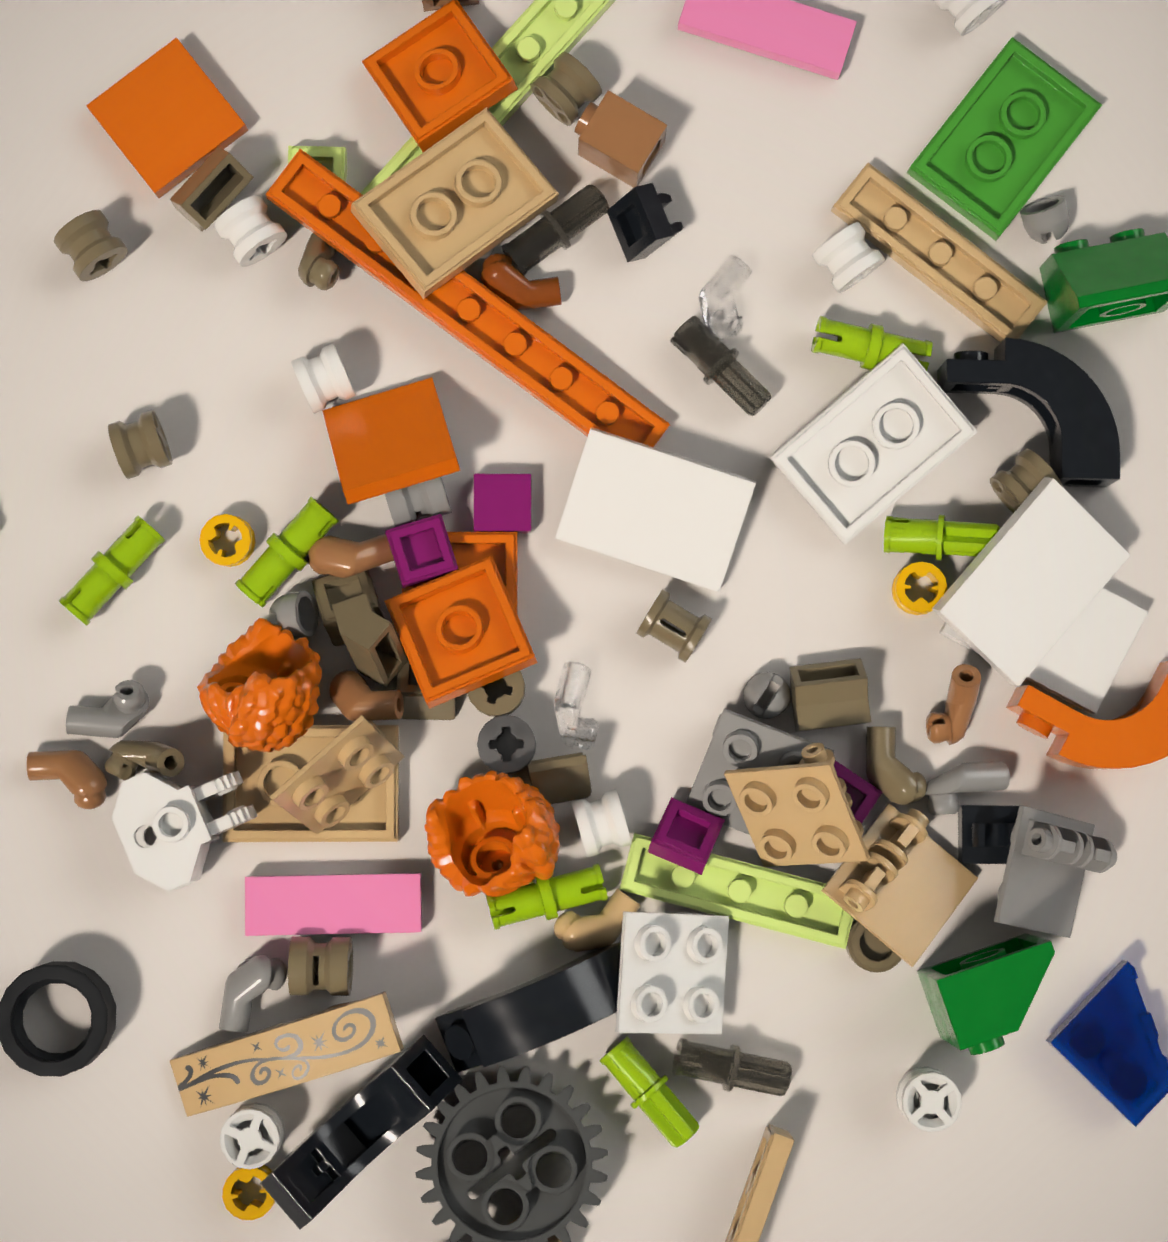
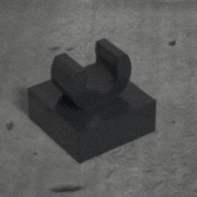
M653 183L634 187L607 210L627 262L648 257L684 228L681 222L669 223L663 208L672 202V198L666 193L657 194Z
M959 805L958 861L962 864H1006L1011 845V832L1016 823L1019 806Z

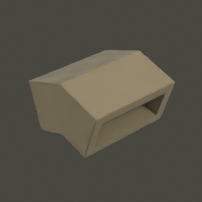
M217 147L170 198V201L183 216L203 232L254 177L229 152ZM226 168L234 176L204 209L198 213L191 204Z
M367 593L333 604L332 608L341 637L358 672L387 687L408 661L392 623L375 613Z
M861 658L789 667L795 732L871 722L868 677Z

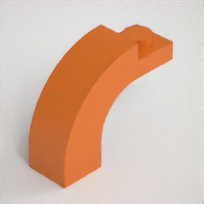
M1168 661L1159 663L1144 694L1136 705L1125 714L1112 720L1088 717L1030 685L1016 687L1006 706L1007 709L1020 715L1016 724L1023 729L1044 739H1048L1050 733L1055 734L1056 737L1046 756L1071 766L1103 770L1133 768L1150 764L1168 756Z

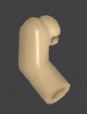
M617 888L598 915L581 917L573 911L562 913L555 922L554 933L559 940L563 941L565 948L575 952L603 948L613 944L621 934L623 911L636 912L641 905Z

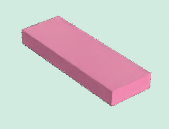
M686 0L677 30L838 80L857 21L791 0Z
M422 873L245 877V936L422 932Z

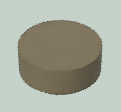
M854 920L852 922L846 950L856 965L864 970L878 973L892 969L901 961V958L858 921Z

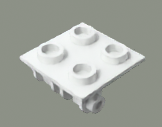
M623 911L616 1033L722 1034L729 916L701 915V913L677 912L676 914Z

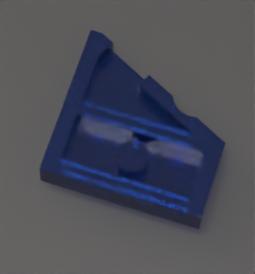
M1122 960L1045 1041L1130 1124L1136 1127L1168 1093V1060L1161 1052L1158 1044L1159 1034L1151 1012L1146 1010L1139 991L1135 967L1128 961Z

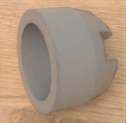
M1062 196L1044 198L1020 210L1022 222L1031 239L1041 244L1047 243V233L1053 232L1055 239L1059 240L1068 230L1070 224L1069 212L1065 198Z
M307 591L282 595L274 601L269 609V614L276 613L277 623L275 625L281 626L282 630H290L294 639L311 637L317 630V606L313 597Z
M763 672L755 675L747 682L743 691V701L748 711L762 719H770L782 714L788 707L791 697L787 682L780 675L772 672ZM770 681H773L780 687L764 710L756 705Z

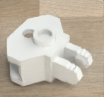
M239 770L201 786L188 785L181 787L157 773L143 772L122 781L112 821L134 874L166 891L180 889L200 880L210 843L220 840L219 834L258 817L253 804L234 808L228 811L226 815L213 820L207 807L206 800L217 795L222 796L230 793L244 783ZM149 827L153 828L156 835V840L152 845L146 840V831Z

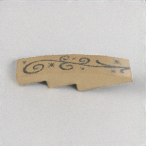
M385 991L284 1024L279 1023L171 1059L170 1064L186 1115L189 1117L401 1052L404 1047Z

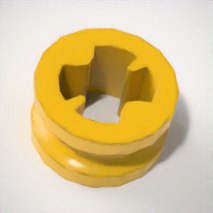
M229 514L217 515L208 520L201 530L199 539L201 550L207 559L215 564L228 567L237 566L247 561L254 552L256 544L255 533L250 524L240 517ZM224 525H229V531L236 532L239 529L242 535V539L235 543L236 553L226 557V550L220 549L217 553L213 544L214 541L221 538L219 528Z
M911 563L899 571L893 579L891 589L893 600L898 608L907 614L916 616L927 614L933 611L934 605L946 593V578L942 571L931 563ZM909 575L916 580L924 576L931 580L933 586L927 591L933 593V597L929 603L923 598L912 602L907 597L905 591L909 590L911 586L906 585L905 581Z
M266 1165L250 1170L237 1167L230 1174L223 1186L222 1199L226 1209L234 1217L241 1220H255L263 1217L272 1208L275 1200L263 1186L259 1192L266 1193L265 1201L261 1202L254 1199L249 1205L242 1203L238 1199L243 1190L236 1189L238 1179L244 1183H248L253 1177L263 1181L272 1170Z

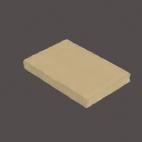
M486 107L351 204V213L424 299L556 203L559 193Z
M312 725L293 745L284 747L280 751L273 750V752L251 751L246 747H234L228 742V735L223 732V776L239 770L244 782L236 790L223 795V816L234 808L252 804L258 817L223 832V842H398L399 763L395 765L392 775L383 784L375 788H369L351 804L348 814L339 823L332 827L324 828L317 835L275 803L270 796L350 725ZM377 725L385 734V738L399 750V725Z

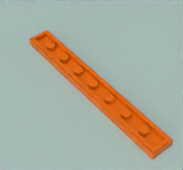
M299 149L267 191L266 197L268 200L588 437L590 428L593 427L654 447L670 426L667 421L464 270L423 299L351 213V204L363 195L302 149Z

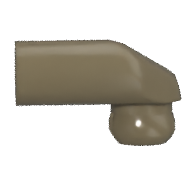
M314 233L311 234L306 244L298 268V275L308 287L315 285L321 290H328L335 285L340 274L338 265L332 261L336 250Z
M867 727L866 775L870 783L882 791V794L891 802L900 805L919 802L926 794V780L921 773H913L895 758L896 727Z
M120 740L109 749L112 754L106 760L104 768L106 772L124 781L136 775V769L139 765L163 776L174 777L182 771L185 760L182 752L158 741Z

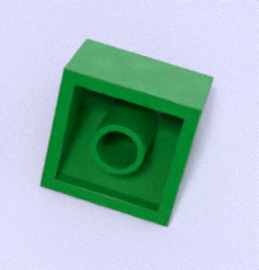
M1137 228L1112 235L1109 238L1110 243L1089 247L1087 239H1080L1056 246L1054 248L1055 254H1051L1039 268L1046 301H1048L1047 305L1053 333L1166 311L1168 309V236L1166 233L1145 236L1144 229Z
M1025 933L918 970L917 972L940 1038L959 1050L968 1048L971 1055L990 1052L1005 1045L1003 1036L1019 1030L1055 954L1052 942Z

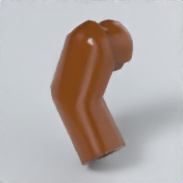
M502 253L492 254L483 262L481 280L484 286L516 310L562 305L558 277L528 280L512 265V259Z

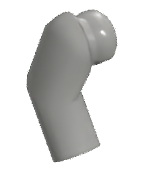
M133 680L122 681L115 686L117 692L101 708L70 705L66 717L67 734L108 738L122 737L145 716L149 705V697L144 691L143 686Z
M1002 761L963 763L930 780L925 794L928 795L927 808L929 813L932 815L956 814L960 808L957 793L1007 789L1010 782L1008 766Z
M267 955L253 956L228 976L225 983L219 1029L233 1032H248L253 999L264 993L267 989L279 990L285 984L287 969L283 961L277 958L269 959Z

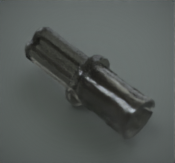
M592 184L587 185L550 213L544 210L540 214L541 219L509 243L503 244L501 246L502 251L512 259V265L522 275H526L527 271L560 247L565 250L571 247L569 240L608 212V202L597 187Z
M696 315L689 318L674 333L670 343L686 355L705 375L703 381L707 385L715 382L750 416L756 415L768 404L771 399L770 392L736 360L739 351L736 348L730 350Z
M680 1038L677 1043L676 1049L680 1051V1054H674L672 1067L674 1076H685L722 1084L723 1090L730 1092L733 1087L783 1096L790 1087L792 1067L786 1061L740 1052V1046L732 1044L729 1049L687 1041L685 1038Z

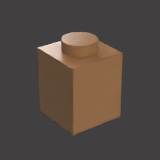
M608 90L599 106L593 102L588 104L575 127L574 132L580 135L578 138V155L634 188L640 184L665 143L667 124Z

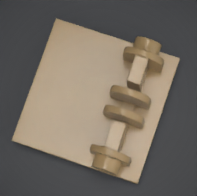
M361 715L277 789L270 798L318 835L324 828H329L339 823L348 814L350 805L369 788H375L383 784L392 775L395 765L405 756L385 738V734L372 720L367 721Z
M812 743L804 747L801 751L803 758L799 764L725 771V778L764 867L869 861L870 856L862 838L864 828L860 821L855 820L851 806L853 801L850 794L846 792L847 786L845 781L838 778L833 765L835 756L831 750L825 749L822 743Z
M888 803L862 837L870 856L869 861L843 862L821 891L907 964L913 967L977 881L978 877L928 836L926 827L929 824V820L923 813L916 809H910L907 814L900 813Z

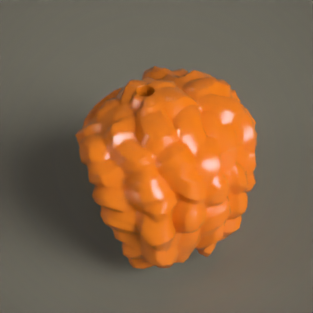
M259 618L252 626H249L246 635H241L235 642L227 646L226 653L220 654L218 663L214 664L211 671L204 675L202 681L197 686L200 692L199 697L202 707L211 721L216 724L218 730L228 735V742L234 747H246L251 751L257 750L261 752L280 751L284 747H290L314 724L313 716L319 710L316 700L320 696L318 685L322 678V669L319 666L320 655L309 648V641L306 637L295 641L290 630H282L281 626L272 624L267 619Z
M490 770L486 774L480 773L473 778H460L456 790L446 791L443 799H435L427 808L426 824L424 826L427 832L428 854L431 856V862L436 868L440 869V874L449 880L450 885L456 891H463L465 896L468 897L475 896L481 892L490 897H500L530 884L535 877L546 881L553 876L561 847L558 840L560 825L555 822L554 808L544 798L543 794L539 792L538 788L524 783L519 776L511 778L506 773L497 774L496 771Z

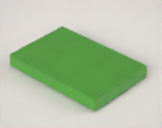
M1012 37L909 167L907 174L997 241L1102 104Z

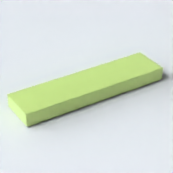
M636 833L633 834L619 890L713 915L729 916V919L846 949L853 917L821 891L827 883L712 853L702 875L648 853L652 838Z

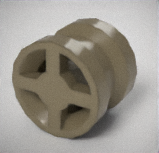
M562 52L554 60V69L547 76H538L530 84L533 94L545 109L567 126H571L579 118L578 109L585 102H594L602 94L600 84L591 72L578 59L567 52Z
M101 210L88 211L75 217L64 225L54 237L53 242L60 252L70 255L73 259V271L81 281H90L106 274L116 267L128 252L122 240L118 237H112L107 230L109 221Z
M153 410L141 413L139 420L130 424H125L121 421L108 424V433L113 451L127 479L139 476L143 468L151 465L160 468L172 465V456L165 433Z
M1028 448L1015 457V465L1010 470H1000L990 478V484L994 492L1012 513L1018 509L1044 477L1054 478L1063 487L1060 479L1048 463Z
M517 671L468 692V697L476 709L487 716L509 715L521 705L525 697L526 685L522 673Z

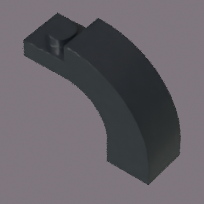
M1005 338L994 349V360H988L987 352L959 351L954 353L953 359H947L937 370V384L945 393L1004 395L1028 406L1037 415L1045 428L1049 441V466L1054 470L1063 486L1107 487L1120 480V443L1112 411L1104 395L1089 375L1063 354L1035 342Z
M621 941L586 953L551 972L519 986L450 1010L436 1017L435 1021L456 1072L459 1073L483 1065L484 1068L574 1033L616 1013Z
M423 1035L318 1126L260 1184L299 1229L303 1228L368 1164L402 1134L428 1115L463 1079L427 1037Z

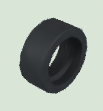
M52 961L23 972L6 988L0 1001V1042L4 1052L19 1068L38 1076L62 1077L91 1064L108 1047L116 1029V1003L109 985L94 970L76 962ZM48 984H66L77 989L87 999L91 1010V1027L86 1038L75 1049L65 1053H49L37 1048L27 1037L23 1026V1010L29 997L39 988Z

